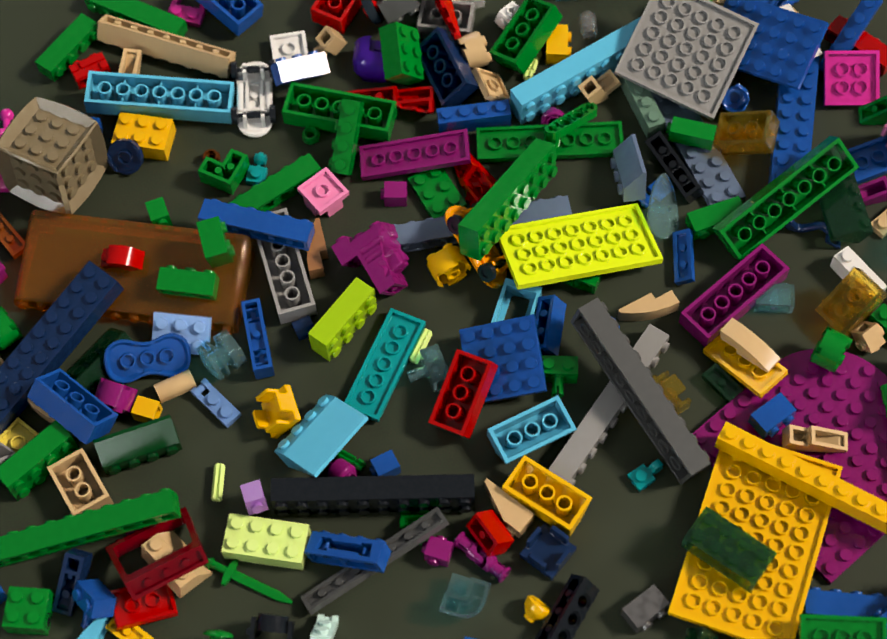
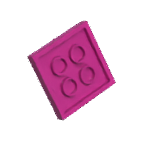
M880 50L823 52L824 106H864L880 98Z

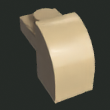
M609 69L596 80L591 75L578 85V88L590 103L599 104L609 98L607 95L618 88L621 82Z

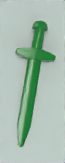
M208 558L209 562L205 564L208 569L212 568L224 574L221 581L222 586H226L233 579L276 601L288 604L293 603L282 592L237 571L239 563L237 559L233 560L228 567L216 562L215 558Z

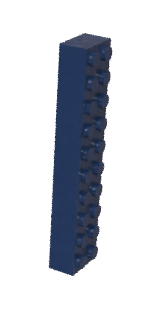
M91 261L87 262L0 366V435L29 405L27 395L35 379L58 369L124 290L117 280Z

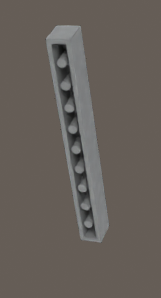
M651 324L648 325L633 347V350L640 354L644 366L649 369L656 367L660 360L659 355L661 352L665 353L670 346V343H668L670 335ZM609 381L577 427V430L548 469L573 486L576 483V476L578 474L581 475L586 469L587 465L585 463L589 458L593 459L598 444H603L606 440L609 428L613 429L619 420L617 416L620 412L624 413L628 407L611 381Z

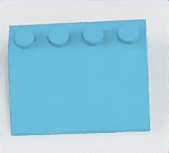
M326 394L317 401L316 406L305 414L304 419L292 428L291 433L279 442L274 452L289 468L317 477L369 418L337 397Z

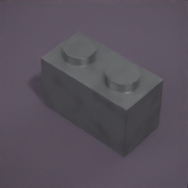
M653 584L622 608L621 616L636 634L641 630L645 632L653 625V620L656 618L660 620L668 613L667 609L670 602Z

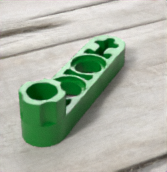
M584 103L549 123L544 128V141L556 144V148L559 147L560 138L597 116L598 106L595 103Z

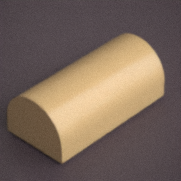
M189 369L153 385L161 403L189 392L193 387H197Z

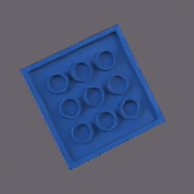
M534 314L459 329L462 351L492 361L498 365L484 404L547 392L536 316Z

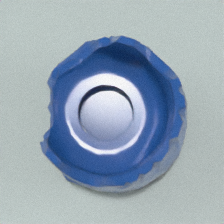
M741 84L728 88L721 103L722 109L730 114L742 113L750 101L748 90Z

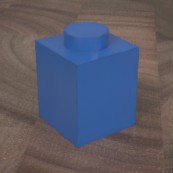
M392 449L370 459L371 467H369V471L372 476H396L401 473L400 464Z

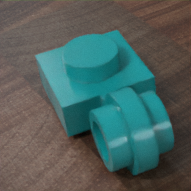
M264 152L255 153L254 164H257V166L249 165L245 180L247 185L260 184L266 180L268 168L262 167V165L267 163V155Z

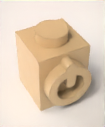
M863 321L851 331L855 345L860 351L874 353L886 343L883 338L884 330L876 322Z

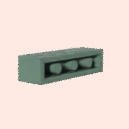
M619 76L620 86L646 138L649 139L658 131L664 134L666 121L651 92Z

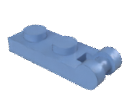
M206 378L200 381L201 384L199 386L193 387L190 390L191 394L226 428L230 427L242 416ZM207 390L209 393L203 396L201 393Z

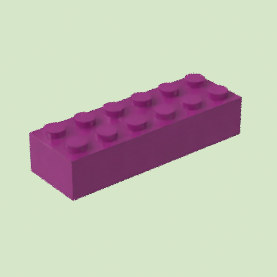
M762 243L680 313L679 323L706 347L720 335V330L731 318L738 321L787 278L790 268Z

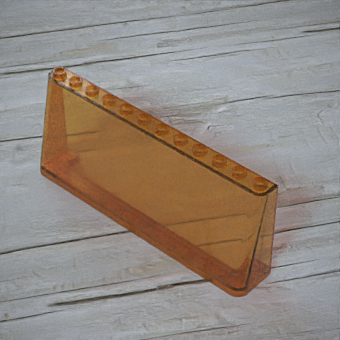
M34 210L31 212L14 303L21 309L34 308L43 312L48 310L87 262L91 261L117 280L124 288L101 317H108L116 321L124 319L133 323H138L139 321L147 322L153 325V312L155 311L212 317L211 332L221 331L224 334L238 333L242 317L241 301H245L255 250L252 239L249 236L225 233L226 239H230L235 249L234 262L212 268L205 259L198 229ZM109 245H124L145 251L142 270L127 271L118 267L109 269L100 267L103 248H109ZM173 265L178 267L177 269L185 270V267H191L200 272H203L205 269L215 271L220 278L216 300L160 294L156 290L159 268Z

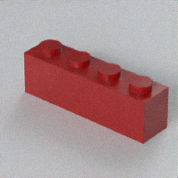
M839 14L829 25L824 39L833 44L849 19ZM864 30L852 50H880V76L883 77L887 72V45Z

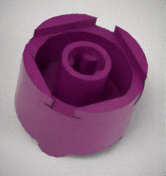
M100 378L94 396L113 411L128 415L131 412L138 389Z

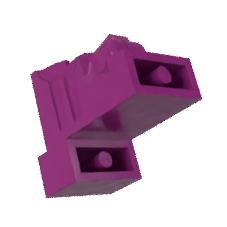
M376 221L369 226L370 229L356 234L354 238L348 236L339 237L331 248L341 265L357 268L363 264L379 294L394 296L408 286L406 278L401 272L408 266L409 257L401 249L394 224Z

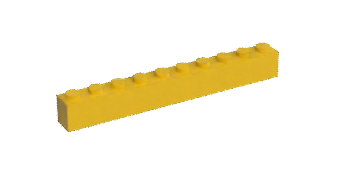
M728 422L724 424L717 437L715 448L887 534L886 501Z

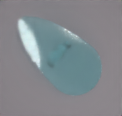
M665 173L660 174L653 185L647 213L648 226L651 232L660 239L673 237L672 232L678 231L679 227L675 191L668 175Z

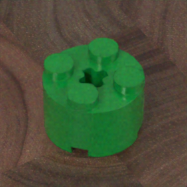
M0 306V352L23 338V334L15 322L8 316L6 310Z
M827 326L822 333L823 337L818 340L809 361L835 373L838 366L842 364L846 356L844 353L846 349H849L853 339Z

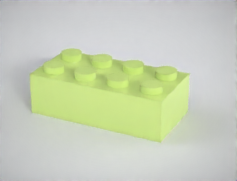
M229 513L221 553L224 559H237L243 562L304 571L307 556L304 551L311 536V529L309 524Z

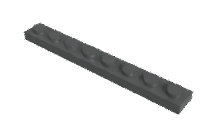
M438 506L385 541L392 551L387 565L449 525ZM345 567L300 598L308 612L313 615L376 572Z

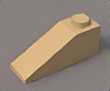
M486 479L484 481V488L499 519L511 536L515 535L520 538L533 523L535 514L489 479Z

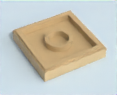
M478 67L472 70L485 100L498 101L509 99L510 104V96L498 73Z

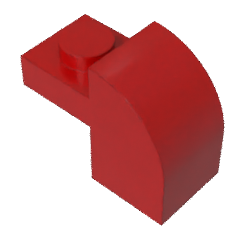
M109 245V248H103L100 267L105 269L118 267L127 271L142 270L145 251L124 245Z

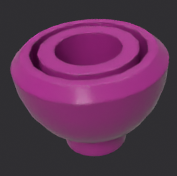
M550 107L543 113L541 125L549 124L565 114L556 107Z

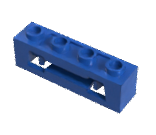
M260 298L241 301L255 378L257 380L275 376Z
M324 530L321 532L312 531L304 551L311 562L384 573L392 552L386 542L379 538L373 540L363 536L352 537L344 533L332 534Z

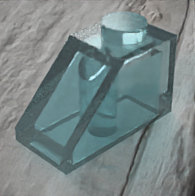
M784 282L774 284L756 300L753 312L792 314L795 307L794 285Z

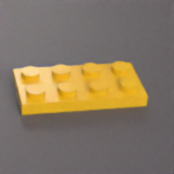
M720 335L703 349V354L759 398H762L788 375V370L780 363H777L769 373L765 372L738 355L734 347L721 340Z

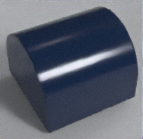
M309 315L291 322V326L299 341L309 337L308 333L314 327Z

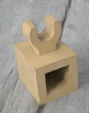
M326 25L315 38L320 46L315 47L314 50H318V53L325 51L326 57L328 52L336 56L347 42L338 31Z

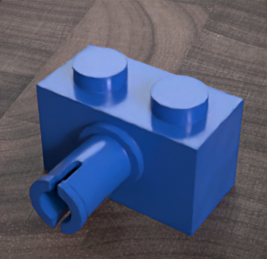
M99 578L76 581L72 597L84 611L81 622L82 628L86 629L97 618L113 617L117 598Z

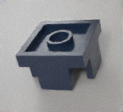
M543 524L541 528L538 526L528 538L526 547L520 553V557L550 580H553L574 554L577 547L570 543L569 536L555 525H552L550 528Z

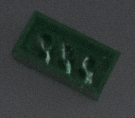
M707 506L684 536L681 544L683 548L750 593H752L777 554Z

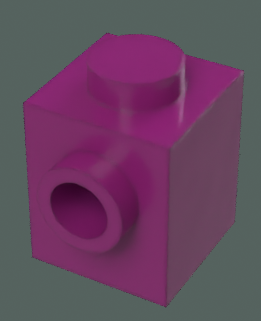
M440 535L429 537V540L425 541L422 547L424 560L432 566L442 565L448 567L454 550V543L447 541V538Z

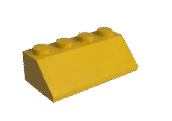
M525 455L502 486L503 491L533 512L535 516L551 526L555 525L569 537L580 523L592 500L591 496Z

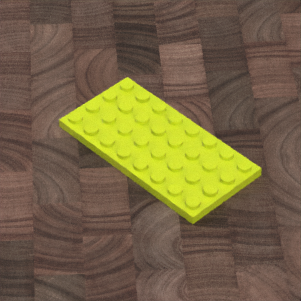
M638 203L514 224L510 226L509 230L498 241L517 290L651 266L663 262V256Z

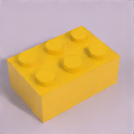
M120 112L111 144L117 139H131L140 146L144 158L168 161L176 134L174 121L168 118Z

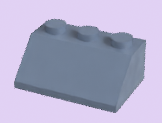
M631 134L613 150V158H610L611 169L615 170L613 172L614 181L618 182V195H622L623 202L646 199L647 172L636 135Z

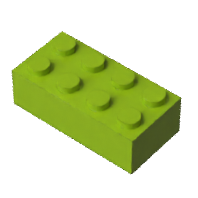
M356 277L309 331L308 336L311 349L329 362L333 357L336 358L341 352L342 346L351 341L354 332L357 329H361L365 319L376 311L375 289Z

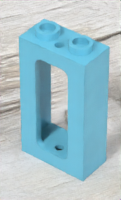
M505 278L491 323L505 319L513 296L526 298L530 301L525 316L536 315L538 297L542 296V287L536 286L517 290L514 280Z

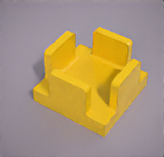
M283 385L279 389H265L255 397L257 402H262V410H254L252 412L257 429H265L266 433H270L271 438H279L301 420L290 385Z

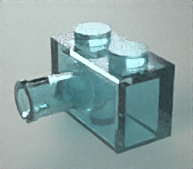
M435 344L420 350L421 367L406 371L410 383L427 377L433 392L441 390L449 370L439 345Z

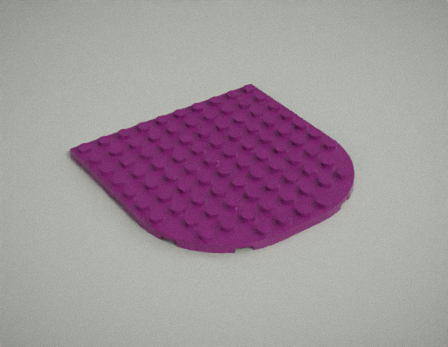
M814 349L790 354L778 362L788 370V375L762 398H759L746 387L693 432L700 448L708 454L709 461L711 462L710 465L713 468L719 449L714 446L726 422L770 444L782 447V429L786 427L785 424L779 428L780 430L776 435L763 439L748 423L749 417L753 412L781 392L797 409L794 415L795 419L790 423L791 425L806 428L813 425L848 432L847 452L792 451L842 466L840 479L887 502V415L880 389L881 385L887 384V376L873 364L857 355L845 352L844 355L846 356L842 364L838 366L834 373L809 361ZM832 507L814 570L829 585L832 584L877 543L885 533Z

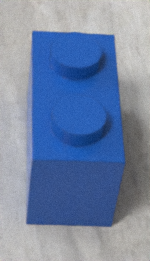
M780 392L753 412L749 417L748 423L763 439L768 436L773 437L779 432V428L782 425L788 426L794 421L797 409Z

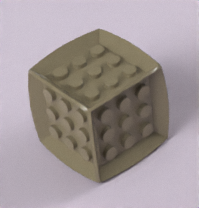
M34 97L14 117L0 137V174L9 192L37 207L60 215L71 216L92 193L107 168L106 144L98 122L88 115L56 101Z

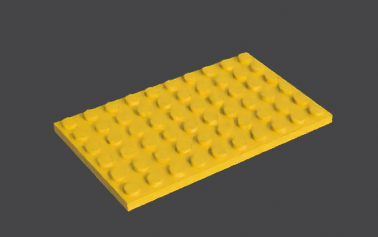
M776 446L840 478L842 466ZM719 450L667 615L738 639H795L799 626V614L803 612L832 506Z

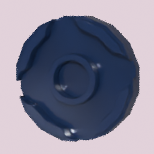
M117 139L108 148V164L117 173L120 172L123 175L133 174L143 164L144 155L142 149L131 139Z

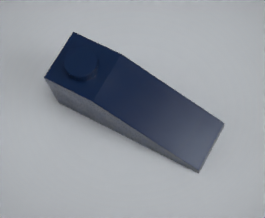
M76 548L65 552L53 603V612L70 617L73 615L77 603L73 600L72 592L75 589L76 581L87 579L93 553Z

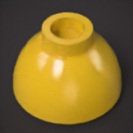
M528 595L524 604L525 614L523 616L531 623H534L535 620L547 618L551 609L539 598Z

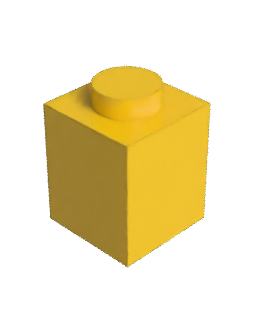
M138 395L130 413L134 420L145 423L159 418L163 408L160 401Z

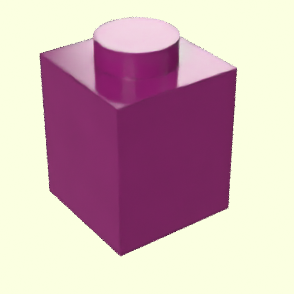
M384 181V188H381V199H384L385 207H407V181Z

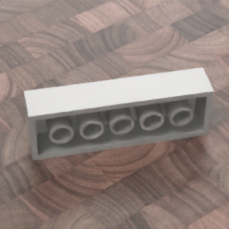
M287 208L272 211L277 215H289ZM257 240L280 324L292 322L307 315H317L316 304L299 249Z

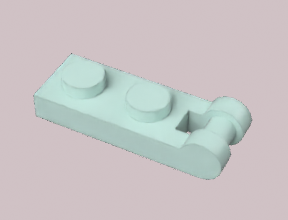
M318 614L310 639H334L339 624V615L326 617L325 614Z

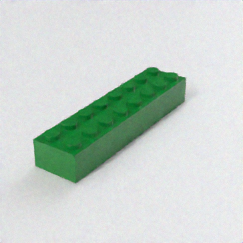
M829 136L712 229L731 256L741 261L760 244L768 240L857 170L859 166L841 139L836 136Z
M536 138L458 224L460 254L480 261L489 253L492 246L498 243L500 237L509 230L513 222L518 220L520 214L528 208L533 199H536L540 191L556 176L558 171L556 167V144Z

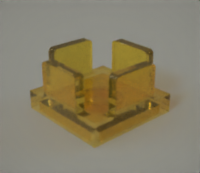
M668 371L659 376L655 374L652 376L653 379L661 385L665 397L674 404L676 413L679 415L690 407L691 399L687 398L682 401L678 397L679 394L686 390V387L675 374L669 377L670 373Z

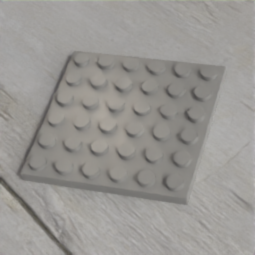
M649 0L614 74L713 121L759 23L710 0Z

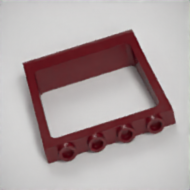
M186 506L180 509V518L135 530L132 534L122 539H117L113 544L105 547L133 601L209 562ZM186 524L192 539L190 544L132 574H126L119 561L122 555L140 547L157 533L168 532Z

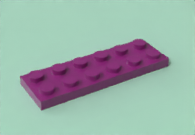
M467 129L359 146L361 178L363 181L471 163Z

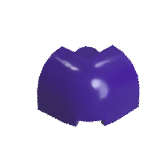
M371 36L358 38L354 46L353 69L363 81L387 83L384 76L380 40H372Z

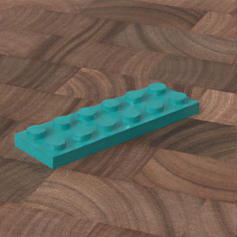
M390 308L344 401L346 404L366 415L370 420L379 423L409 361V356L422 330L426 326V321Z

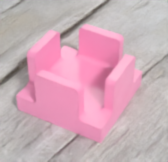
M327 167L297 187V191L304 199V204L315 216L318 214L321 216L326 212V215L331 217L343 208V199L350 195L346 187Z

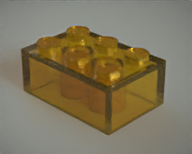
M773 110L720 113L713 145L723 156L772 154L780 121Z
M854 267L815 311L835 330L850 336L851 331L865 321L887 298V293L861 268Z

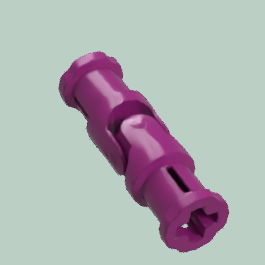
M464 531L454 540V547L460 548L466 553V557L473 560L484 571L493 574L498 578L499 583H502L510 573V567H505L501 564L496 556L488 557L479 543L473 542L466 536Z

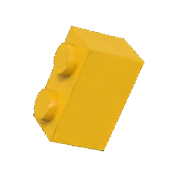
M558 24L546 41V64H557L571 56V47H568V43H571L572 32H568V25Z

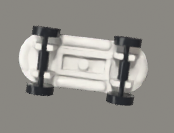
M269 60V66L264 62L253 61L242 63L240 68H238L237 61L231 62L232 80L236 79L237 106L231 107L232 125H238L240 131L250 138H259L266 135L273 123L277 122L276 105H273V75L270 65L275 63V60Z

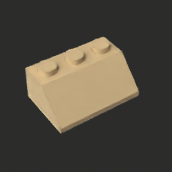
M174 531L157 533L141 545V556L148 564H151L186 546V544ZM203 565L167 585L179 598H182L211 576L212 572Z

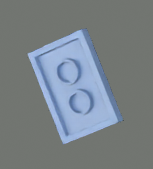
M155 311L153 312L152 340L168 333L179 334L187 340L191 354L208 356L210 354L212 317Z

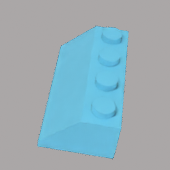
M557 395L488 428L487 437L496 454L505 464H508L576 431L577 428L560 397Z

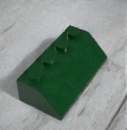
M170 414L93 440L106 475H115L120 473L121 470L136 468L141 463L147 461L154 462L159 457L174 455L178 451L183 450Z

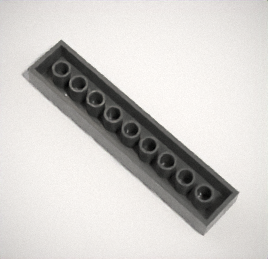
M597 297L578 308L570 322L679 483L683 484L711 464L709 456L698 445L696 436L689 432L685 420L678 416L674 404L665 397L663 388L655 382L650 369L644 366L640 354L633 350L629 338L620 331L616 319L612 318L607 312L608 309L605 303Z

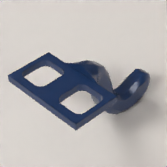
M830 212L827 213L826 221L799 224L792 220L784 226L793 232L822 230L826 233L825 243L836 249H841L842 219ZM831 217L837 220V228L831 225ZM830 233L836 236V244L830 241Z

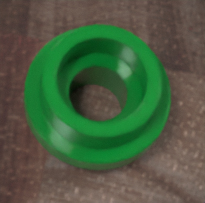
M307 127L302 132V139L307 144H315L320 139V133L315 127Z

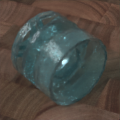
M225 329L213 336L216 346L206 341L204 343L206 349L203 346L196 348L205 368L219 381L224 379L222 371L226 375L231 374L228 367L229 364L233 368L238 369L247 362L243 351Z

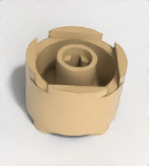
M474 31L456 39L471 70L475 67H484L492 62L491 54L487 52L485 47L487 46L486 38L484 35L481 36L479 31Z

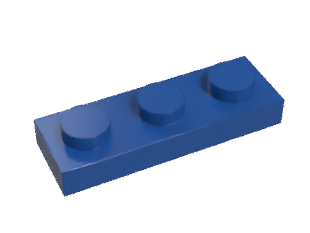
M688 228L672 232L674 283L679 286L695 282L693 231Z

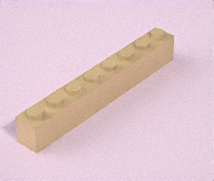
M107 14L98 20L97 40L105 44L116 45L121 49L142 50V54L150 55L155 59L167 60L169 63L184 65L186 68H194L203 73L217 75L220 78H228L231 75V62L235 61L236 52Z

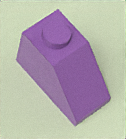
M260 479L240 485L249 516L269 510Z

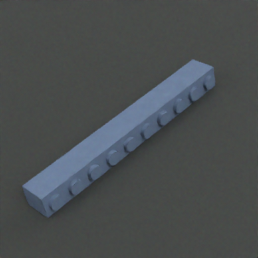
M558 195L550 199L532 201L512 225L571 215L572 211L568 195ZM444 216L440 218H427L417 222L409 221L399 225L394 224L398 234L397 240L405 253L440 247L447 243L458 244L453 233L448 229Z

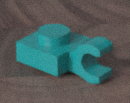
M659 459L651 463L648 468L643 463L627 474V477L635 488L641 492L655 482L656 478L653 475L663 469V464Z

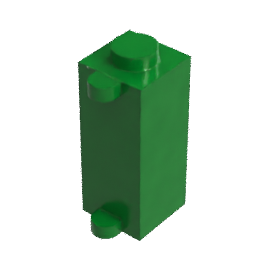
M673 116L672 123L668 122L666 133L669 134L668 141L711 150L717 125Z

